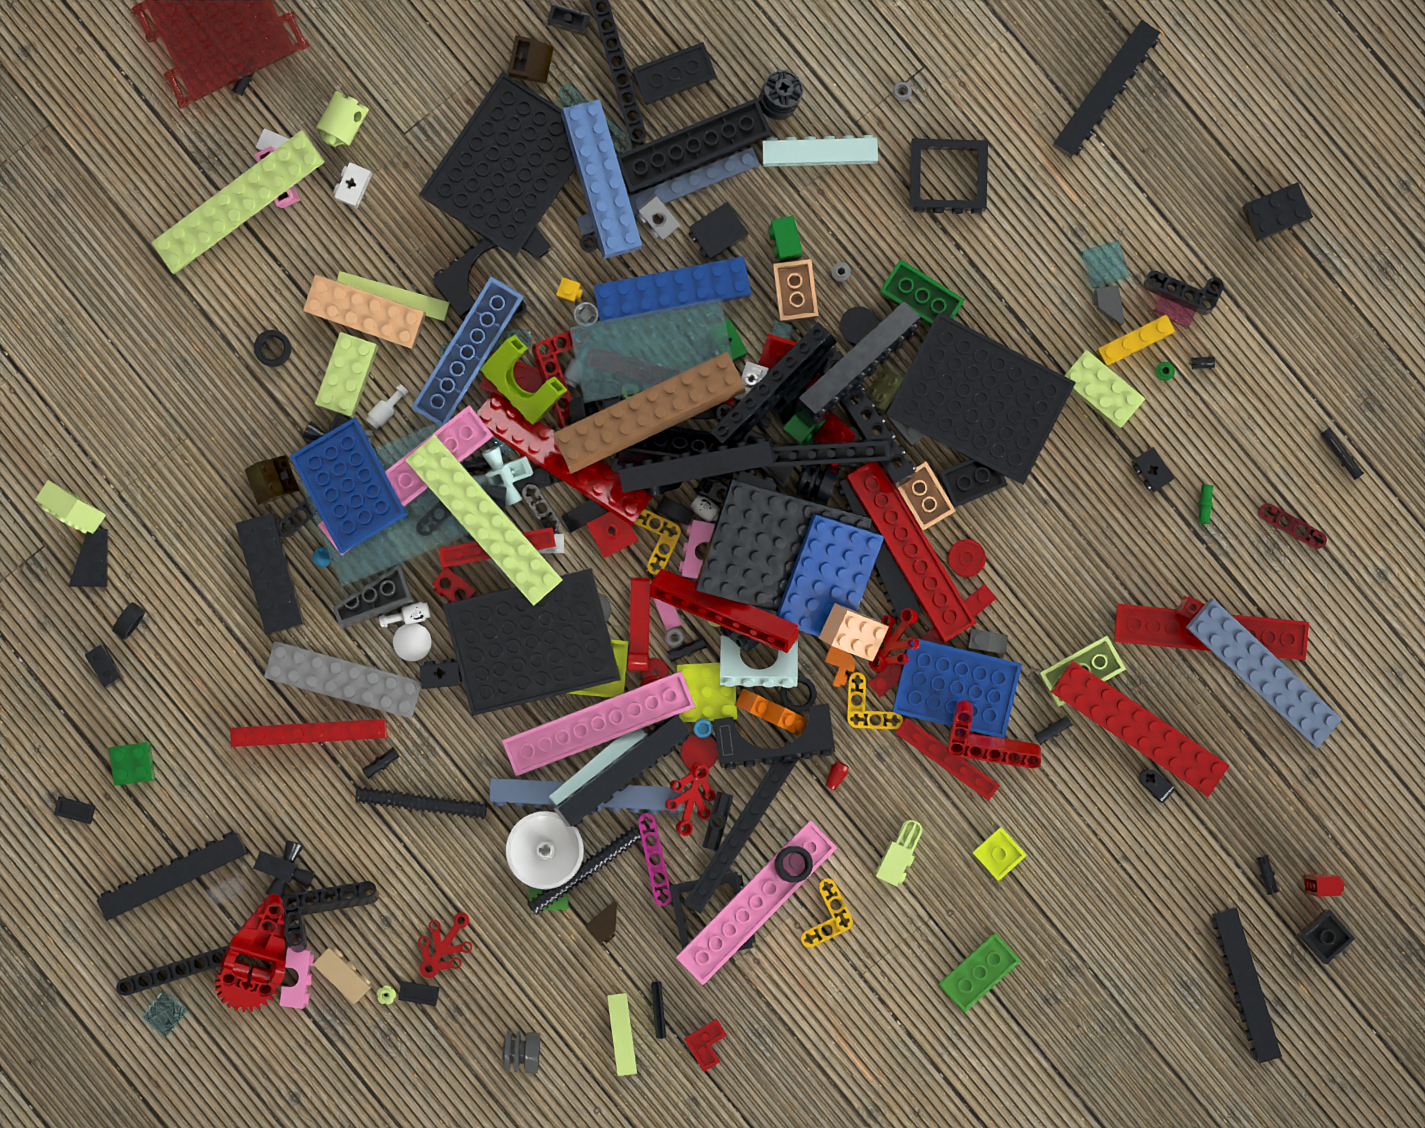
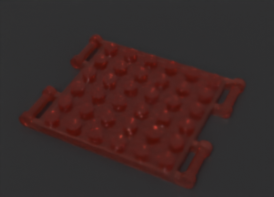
M145 0L132 7L134 15H137L146 34L147 42L150 43L162 37L176 66L165 72L163 76L169 82L178 100L177 105L180 109L310 46L295 20L294 12L291 11L279 17L271 0ZM145 9L149 10L157 30L152 31L143 12ZM286 22L289 23L298 41L295 44H292L283 26ZM179 74L189 93L186 97H184L175 79Z

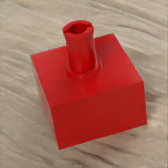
M610 511L587 523L605 559L638 542V538L631 525Z

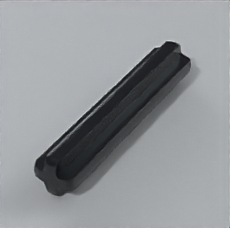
M654 981L651 983L655 1035L657 1039L666 1038L662 984L660 981Z

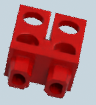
M1183 596L1175 613L1191 621L1205 604L1191 596Z

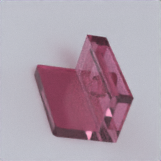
M1160 297L1153 312L1161 316L1167 314L1170 321L1185 329L1190 326L1192 318L1196 313L1163 297Z

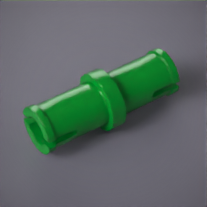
M1201 485V498L1198 501V506H1200L1198 523L1210 524L1211 507H1213V485Z

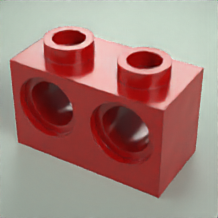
M447 567L443 569L432 583L435 587L433 591L441 597L443 595L447 596L450 599L448 603L459 601L455 596L459 590L465 591V599L473 597L477 592ZM442 579H450L451 585L449 588L444 589L441 587Z

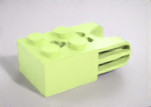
M913 820L903 823L895 842L890 840L874 876L895 886L898 883H903L906 877L904 870L906 866H911L915 857L912 855L922 834L920 823Z

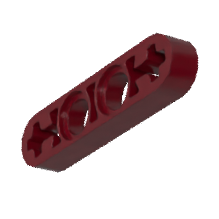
M1266 503L1258 509L1260 519L1311 548L1320 549L1326 545L1327 538L1324 533L1278 507ZM1269 507L1270 513L1275 515L1276 512H1279V515H1277L1275 521L1273 522L1272 519L1274 517H1272L1271 515L1265 517L1264 512L1262 511L1263 509H1267ZM1281 516L1289 519L1288 526L1282 527L1279 524ZM1297 526L1305 527L1306 533L1304 536L1296 534ZM1310 530L1313 531L1311 536L1321 537L1320 540L1322 541V544L1318 543L1317 545H1315V540H1313L1312 538H1308V541L1305 540V538L1308 537Z

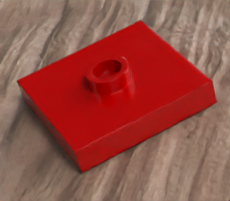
M768 333L758 365L771 370L797 342Z

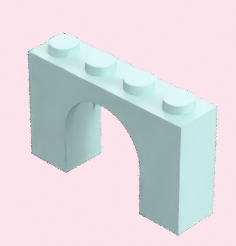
M721 635L720 685L727 687L735 685L745 687L764 686L768 688L773 686L797 687L798 638L788 653L778 650V658L772 666L758 670L745 665L740 657V647L729 637Z

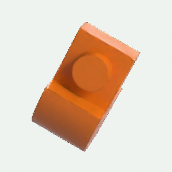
M830 645L824 662L838 667L832 686L840 688L841 685H845L848 678L845 672L854 673L855 662L849 652Z

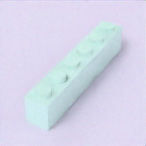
M847 135L843 136V139H835V136H825L823 139H816V137L810 136L804 137V140H797L796 137H787L785 140L766 138V141H763L762 144L763 167L877 164L878 143L877 138H873V135H863L862 138H854V136Z

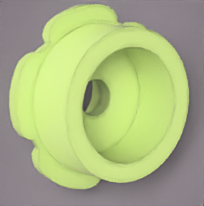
M388 985L379 988L377 991L378 1001L381 1004H391L396 997L395 990L391 989Z

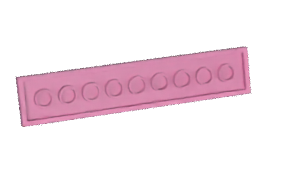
M470 405L385 471L403 506H406L429 488L405 460L434 434L459 462H462L494 436ZM322 521L318 524V526L324 532L327 538L331 541L334 547L337 549L330 533L328 532L324 522Z
M679 671L505 738L502 742L514 773L518 776L695 708V704L683 673Z
M809 820L778 853L788 846L805 848L813 860L812 874L837 847ZM790 853L784 858L783 868L787 874L796 876L804 870L805 861L800 854ZM777 854L675 956L678 962L701 985H704L805 881L787 882L782 880L775 870Z

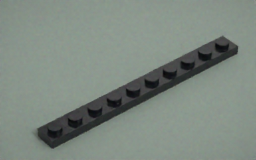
M787 741L784 746H787L791 743ZM800 757L793 758L794 760L790 762L774 761L684 902L685 905L701 914Z

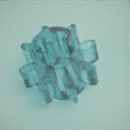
M498 438L492 439L495 444L491 447L499 446L501 456L505 455L508 458L514 453L511 449L512 447Z

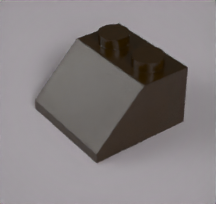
M616 899L585 926L600 944L603 941L607 944L615 937L614 932L616 930L618 901Z

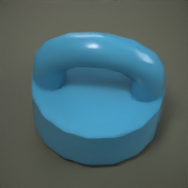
M318 547L312 555V560L320 567H327L333 556L327 548Z
M700 718L694 723L693 730L698 737L706 738L712 733L713 726L708 719Z

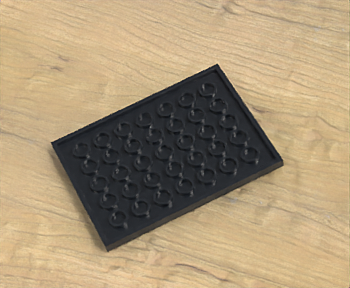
M502 72L419 193V197L516 257L576 169L561 116L562 109Z
M938 312L886 416L1024 485L1076 382Z
M730 479L694 589L777 612L813 513L865 530H869L872 519L860 514Z
M592 568L560 575L563 580L534 606L517 586L442 605L472 716L621 680Z

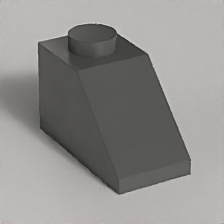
M1119 285L1096 288L1094 294H1092L1093 305H1096L1099 312L1118 326L1123 325L1124 316Z
M970 629L967 649L1005 655L1008 635Z

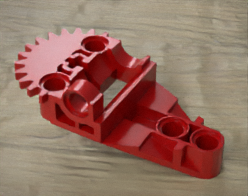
M270 894L264 899L231 939L220 963L219 973H217V977L220 979L215 980V984L218 985L215 987V991H220L217 993V997H223L221 999L222 1004L228 1002V1008L235 1005L234 1011L242 1007V1012H245L246 1008L249 1007L250 1011L253 1012L254 1006L260 1010L261 1003L267 1006L268 1002L266 999L273 1001L272 994H277L276 988L283 981L286 964L284 909L282 898L278 894ZM241 953L271 962L272 964L269 969L253 964L249 972V963L237 960L236 957Z

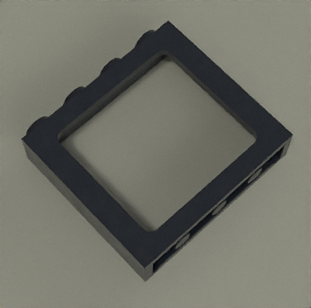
M912 138L909 210H913L915 213H924L925 210H932V213H944V210L952 211V214H963V211H971V214L975 215L985 212L987 209L988 140ZM921 149L978 151L977 199L974 201L922 199L920 197Z
M737 871L726 873L719 885L731 883L735 896L741 890V886H744L742 874L738 875ZM699 879L669 885L682 949L689 943L680 894L692 891ZM753 934L737 951L753 948L752 943H756L755 935Z

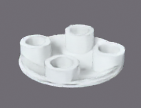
M405 624L394 635V650L404 660L418 661L424 658L430 651L431 636L428 630L420 624Z

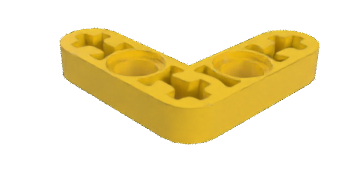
M644 509L641 513L642 516L651 515L647 519L646 526L642 524L644 522L642 519H638L634 524L660 536L647 565L648 571L652 575H657L660 570L657 569L654 572L651 563L655 564L658 559L654 558L655 554L666 558L665 562L661 560L659 563L661 569H665L681 535V529L677 524ZM653 518H657L661 522L658 529H652L649 525ZM664 522L668 523L666 527L669 529L675 527V531L678 534L669 537L668 531L664 530L663 534L660 533ZM661 544H667L670 547L668 554L663 555L659 552Z
M856 672L849 677L848 724L853 728L898 729L903 723V717L900 714L865 711V676L862 673ZM856 675L859 676V679L863 680L862 683H859V689H863V693H851V688L855 689V683H852V679H855ZM853 695L861 696L862 703L859 706L852 704L851 698ZM854 714H858L859 718H864V714H868L866 719L867 726H863L864 721H859L857 725H854L850 718L854 717ZM874 714L878 715L881 719L877 726L870 723V717ZM883 714L887 715L886 719H891L893 715H896L900 722L896 723V726H892L891 722H886L887 726H882L884 722Z
M825 878L819 883V891L832 918L802 933L801 942L806 947H814L849 930L853 925L852 917L832 879ZM824 882L832 883L831 891L832 893L836 891L838 895L832 896L827 900L826 896H829L827 890H822ZM833 899L840 900V909L833 910L830 907V902ZM845 909L846 913L842 914L845 919L849 918L848 926L839 925L841 919L839 915L835 917L834 913H840ZM824 925L832 927V933L829 936H825L821 932V928ZM818 928V933L822 939L818 940V937L812 939V944L805 942L806 934L814 935L816 934L814 930Z

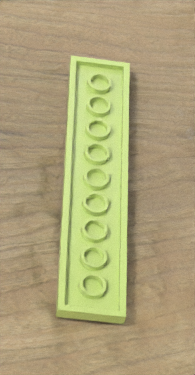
M301 130L151 243L172 274H175L325 161L306 133Z
M435 434L405 460L533 606L563 580Z

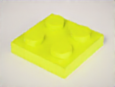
M999 827L972 852L997 881H1000L1027 856L1002 827Z

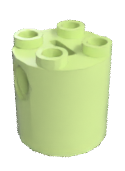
M335 91L316 126V129L321 134L322 141L333 147L340 144L350 146L369 109L361 104L357 105L358 101L350 96L346 99L345 95Z

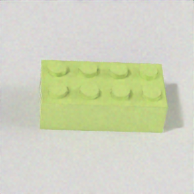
M340 332L315 405L354 418L378 350L377 344Z
M1088 350L1080 356L1065 374V377L1076 382L1072 392L1117 430L1127 422L1145 400L1142 395Z
M49 480L35 499L41 503L40 508L85 534L87 531L94 534L106 514L77 495Z
M1104 636L1041 671L1038 675L1056 707H1059L1066 702L1050 691L1071 660L1103 681L1126 670L1108 636Z

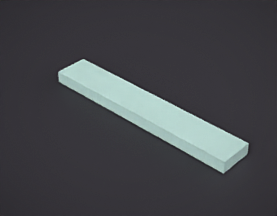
M640 728L619 736L552 793L549 799L555 805H558L647 734Z

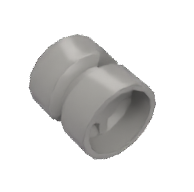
M583 302L576 306L574 319L578 327L589 330L598 324L599 314L595 305Z

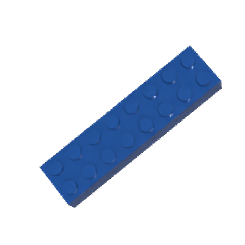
M744 256L593 285L601 326L751 297Z

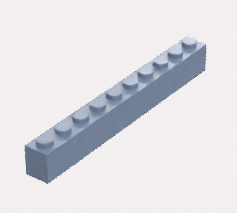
M491 778L489 801L494 802L495 806H505V802H511L515 807H524L525 803H531L532 807L544 808V804H551V808H554L556 805L549 799V796L565 782ZM628 785L623 791H616L609 802L605 804L602 802L597 806V811H601L602 807H609V811L621 812V808H628V812L640 813V809H648V813L659 814V810H667V814L678 815V811L683 809V803L676 810L671 811L666 809L665 801L669 798H676L683 793V789L680 792H675L670 787Z

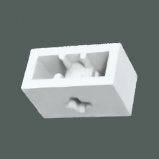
M349 162L348 167L345 166L341 173L342 181L340 184L337 183L333 194H335L337 201L357 209L372 173ZM354 181L356 186H352L351 189H349V186L347 184L352 183Z

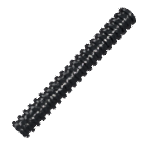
M358 786L355 795L356 803L362 802V804H365L367 802L368 805L374 803L376 806L380 804V806L386 805V807L390 805L392 808L398 806L399 809L404 807V809L410 808V810L416 809V811L421 809L422 812L428 810L429 813L433 811L434 813L439 812L443 814L444 812L446 815L451 813L452 816L457 814V816L463 815V817L469 816V818L475 816L476 819L481 817L483 820L486 818L487 812L485 802L480 804V802L474 803V801H471L470 803L468 800L463 802L462 799L459 801L457 799L451 800V798L445 799V797L440 799L438 796L433 798L431 795L427 797V795L421 796V794L415 795V793L409 795L408 792L406 794H403V792L397 793V791L391 792V790L386 792L385 789L379 791L378 788L373 790V788L367 789V787H364L363 789L361 786Z
M631 826L629 831H625V834H620L621 837H616L615 841H610V845L606 844V847H602L600 852L597 851L596 855H591L592 858H587L585 863L582 862L577 873L567 883L556 888L547 889L546 891L542 890V894L538 893L536 898H532V901H527V905L534 915H539L538 912H543V909L545 907L548 908L549 904L553 905V901H558V898H562L563 894H568L569 890L572 891L574 886L578 887V883L582 884L584 879H588V876H593L592 873H597L598 869H603V865L607 866V863H611L613 858H617V855H622V852H626L628 847L632 848L631 845H636L638 840L641 841L642 837L635 827Z

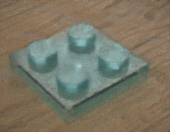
M1119 240L1082 251L1092 288L1130 277Z

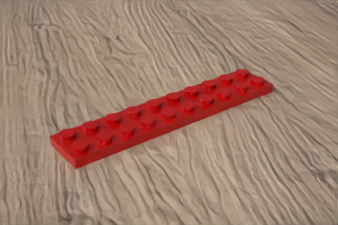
M494 391L476 413L496 438L632 526L653 497L648 496L647 491L644 489L623 493L619 474L611 470V467L601 461H597L571 474L553 437L555 431L540 421L532 425L517 408Z
M871 461L847 475L848 483L867 515L872 519L877 532L884 536L883 542L942 642L948 641L976 624L977 622L899 490L893 488L877 461Z
M1117 604L1114 642L1211 651L1186 628L1191 621L1176 614L1177 609ZM1230 614L1276 658L1306 660L1309 622Z
M1073 660L1070 661L1050 691L1207 797L1210 796L1230 766Z

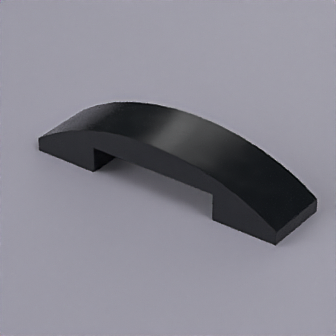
M590 499L561 517L569 532L572 533L609 511Z

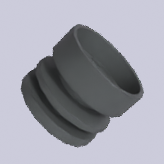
M507 1031L502 1052L505 1072H510L511 1063H514V1072H518L519 1065L524 1064L525 1073H538L540 1033L527 1032L524 1041L521 1040L520 1031L516 1033V1040H512V1031Z

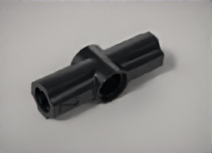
M717 791L702 847L714 851L719 849L733 795ZM715 816H721L724 820L720 827H716L712 823V819Z

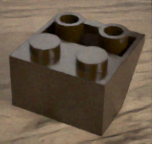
M515 35L508 75L513 78L546 84L554 46L536 39Z
M286 455L260 461L244 469L258 505L299 491Z

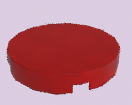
M960 540L952 545L949 550V567L955 574L961 577L975 576L985 566V551L974 540Z
M696 734L689 736L681 747L683 763L691 769L693 764L701 762L710 769L718 758V747L711 736L700 738Z

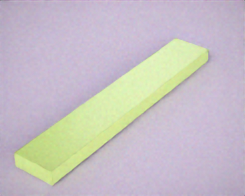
M339 271L338 282L426 312L425 316L445 322L450 305L449 302Z

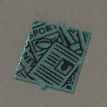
M162 991L142 1018L152 1026V1029L158 1030L167 1037L188 1010L180 1005L177 999H173L166 992Z

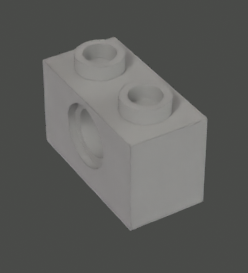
M655 193L637 207L640 212L637 215L644 223L648 221L652 226L650 231L656 238L660 236L662 239H665L680 226V223ZM656 213L662 214V219L659 222L652 220Z

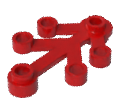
M905 608L901 611L900 618L902 622L893 635L894 617L891 615L883 616L882 623L889 626L884 637L885 647L882 650L880 645L873 662L869 660V666L873 671L882 672L887 665L891 664L906 665L909 661L907 654L898 653L892 657H888V655L894 650L905 648L915 650L919 647V640L917 638L910 637L907 640L898 641L909 624L917 621L918 615L914 609Z
M701 762L693 764L688 775L680 780H673L670 783L671 790L675 792H680L683 786L692 782L691 787L676 798H669L665 801L666 809L671 811L676 810L680 804L686 801L682 819L676 824V832L682 836H689L693 831V825L689 821L694 803L698 808L697 816L701 819H708L710 810L706 808L702 797L705 800L712 801L716 795L707 780L709 770ZM700 784L704 790L702 797L698 791Z
M460 912L455 915L454 925L443 941L441 940L439 930L440 922L438 920L429 922L428 926L432 931L436 952L431 958L428 947L430 943L429 938L421 936L418 939V945L421 947L424 960L419 967L423 977L432 978L437 975L439 970L458 969L461 967L462 961L458 957H454L446 962L438 963V961L444 955L459 952L469 953L472 950L473 946L469 941L449 946L459 930L469 924L470 919L466 913ZM459 917H464L465 922L463 924L458 922ZM432 922H436L438 924L437 929H433L431 927ZM422 938L427 939L426 945L420 943ZM465 943L470 945L468 951L463 949ZM458 960L459 966L454 967L452 961ZM427 965L432 966L431 972L426 971L425 967Z

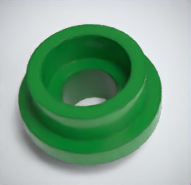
M1169 362L1159 363L1155 370L1156 376L1162 381L1170 380L1175 374L1174 366ZM1167 368L1169 373L1163 374L1162 369Z

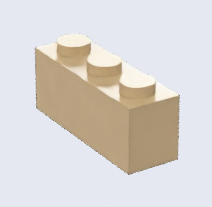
M329 947L313 965L355 1005L372 988L370 985L371 981L364 974L360 975L356 971L357 967L351 961L346 962L342 958L343 953L335 947L333 949Z

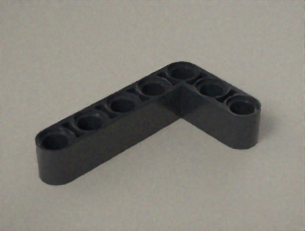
M364 881L286 895L283 899L286 940L291 950L299 953L305 950L307 946L304 915L375 903L379 898L376 885L371 881ZM373 890L372 894L365 895L366 891ZM349 893H354L352 898H346ZM330 896H335L333 901H327ZM312 899H315V900H316V902H315L314 904H312V905H309V904H308V902H309L310 900H312ZM291 903H297L295 907L289 908V905ZM293 921H299L297 925L291 926V923ZM295 939H301L299 943L293 944V941Z

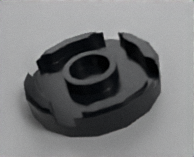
M865 307L848 309L840 321L842 336L848 342L855 345L878 326L875 314Z

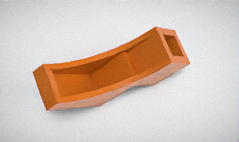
M742 689L735 704L736 707L797 736L803 733L809 720L746 689Z

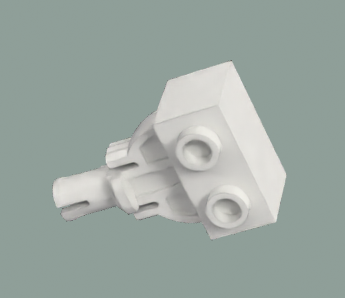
M747 361L741 377L746 392L736 396L735 399L741 401L769 372V368Z

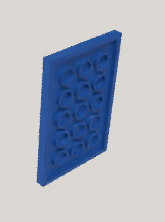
M356 417L290 455L297 472L341 554L408 515Z
M813 513L776 616L799 625L800 631L820 636L835 603L857 612L884 536Z
M918 639L919 647L917 649L907 648L906 654L909 657V661L902 667L892 709L893 713L951 726L956 704L961 700H966L973 707L970 731L1005 738L1022 667L1021 663Z

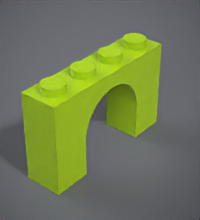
M513 335L505 340L480 370L497 387L498 391L507 397L512 406L517 408L524 418L533 425L544 417L567 392V389L555 376L546 381L536 393H529L521 389L514 379L513 368L516 361L528 348L516 335Z

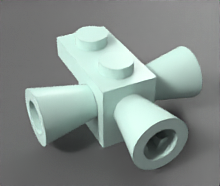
M499 446L484 451L482 455L492 469L486 474L473 476L475 481L484 491H486L487 484L507 487L505 506L520 501L522 497L512 483L533 474L527 457L524 456L503 464Z

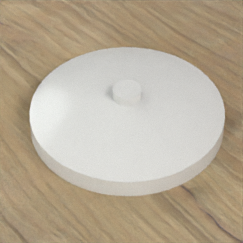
M548 811L536 812L521 819L513 827L506 844L507 861L514 875L526 885L537 889H552L567 883L579 870L584 855L583 841L578 829L573 826L567 827L557 813Z

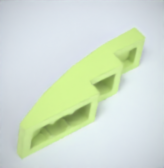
M627 993L608 995L618 1076L637 1074Z

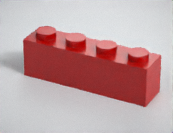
M1327 873L1304 874L1305 894L1317 897L1342 896L1341 891H1344V881L1340 876Z

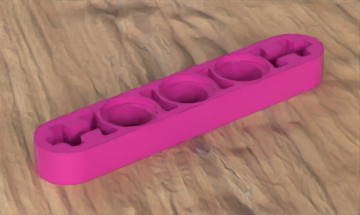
M645 813L639 817L638 824L654 900L658 905L666 906L672 898L657 824L652 814ZM645 816L653 820L650 823V829L655 828V832L643 834V830H647L646 825L641 823ZM653 835L656 837L657 842L654 846L646 844L645 839L647 836ZM652 854L660 856L661 861L659 864L652 865L649 858ZM656 873L664 875L665 880L663 883L657 884L654 882L653 877ZM667 885V889H663L665 895L668 894L669 898L666 899L665 903H662L661 900L657 899L660 896V890L655 891V887Z

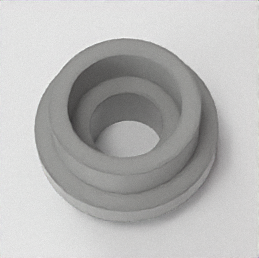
M898 82L894 85L893 96L897 100L905 101L911 96L912 89L908 83ZM904 89L906 93L901 95L898 90Z
M839 262L833 266L832 276L835 280L845 281L850 277L851 269L846 263ZM838 269H844L845 273L843 275L838 274Z
M671 628L666 632L665 642L669 646L678 647L683 643L684 635L681 630ZM672 634H676L678 636L677 641L671 640L670 637Z

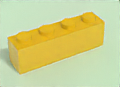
M1166 314L1098 348L1096 353L1100 361L1104 365L1109 366L1172 335L1175 330Z

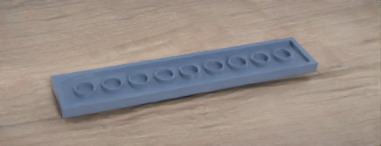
M1213 598L1208 600L1186 626L1193 635L1314 747L1318 748L1342 720Z

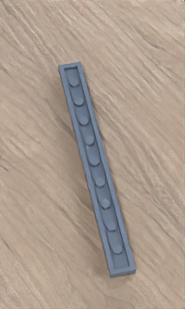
M753 147L628 197L633 215L636 216L640 213L637 207L654 193L663 204H666L760 166ZM590 213L576 218L583 236L595 232Z

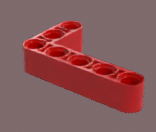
M583 328L567 331L539 341L532 346V354L543 384L555 376L567 389V392L560 398L565 401V408L561 409L558 406V401L552 407L560 429L567 427L565 424L566 417L571 419L569 405L572 399L555 354L584 344L587 341L588 335ZM575 332L579 333L581 336L579 342H576L574 340L573 336ZM558 338L563 341L562 348H559L556 345V340ZM540 345L546 348L544 355L539 352L538 348ZM546 363H550L552 365L551 373L546 371Z
M631 577L629 671L648 672L650 578Z
M961 700L956 704L948 736V751L951 755L1025 768H1037L1041 765V748L1038 744L969 733L972 724V704L966 700Z

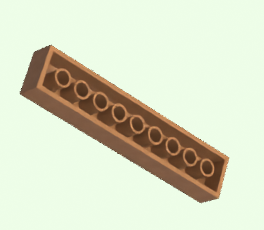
M727 351L553 433V437L572 474L746 392L744 383Z

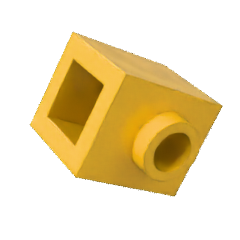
M562 277L556 294L557 298L575 304L576 300H580L583 293L581 283Z

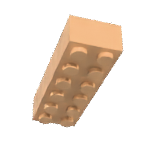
M321 275L314 276L303 311L411 349L415 348L426 312Z

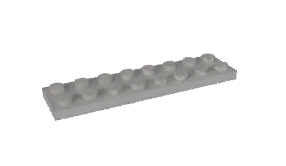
M277 641L273 643L264 675L266 679L410 719L413 718L421 690V681Z

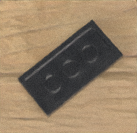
M704 42L632 69L646 105L717 79Z

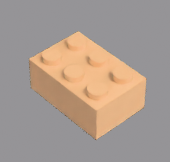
M811 259L773 264L780 323L818 319Z
M927 462L916 467L914 479L897 488L922 531L956 511Z
M835 603L819 639L833 647L873 662L889 626L872 617Z

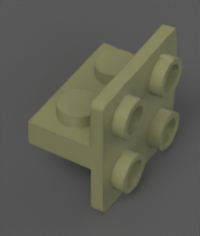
M884 368L878 374L871 387L867 389L865 395L873 400L875 407L881 413L886 415L904 378Z

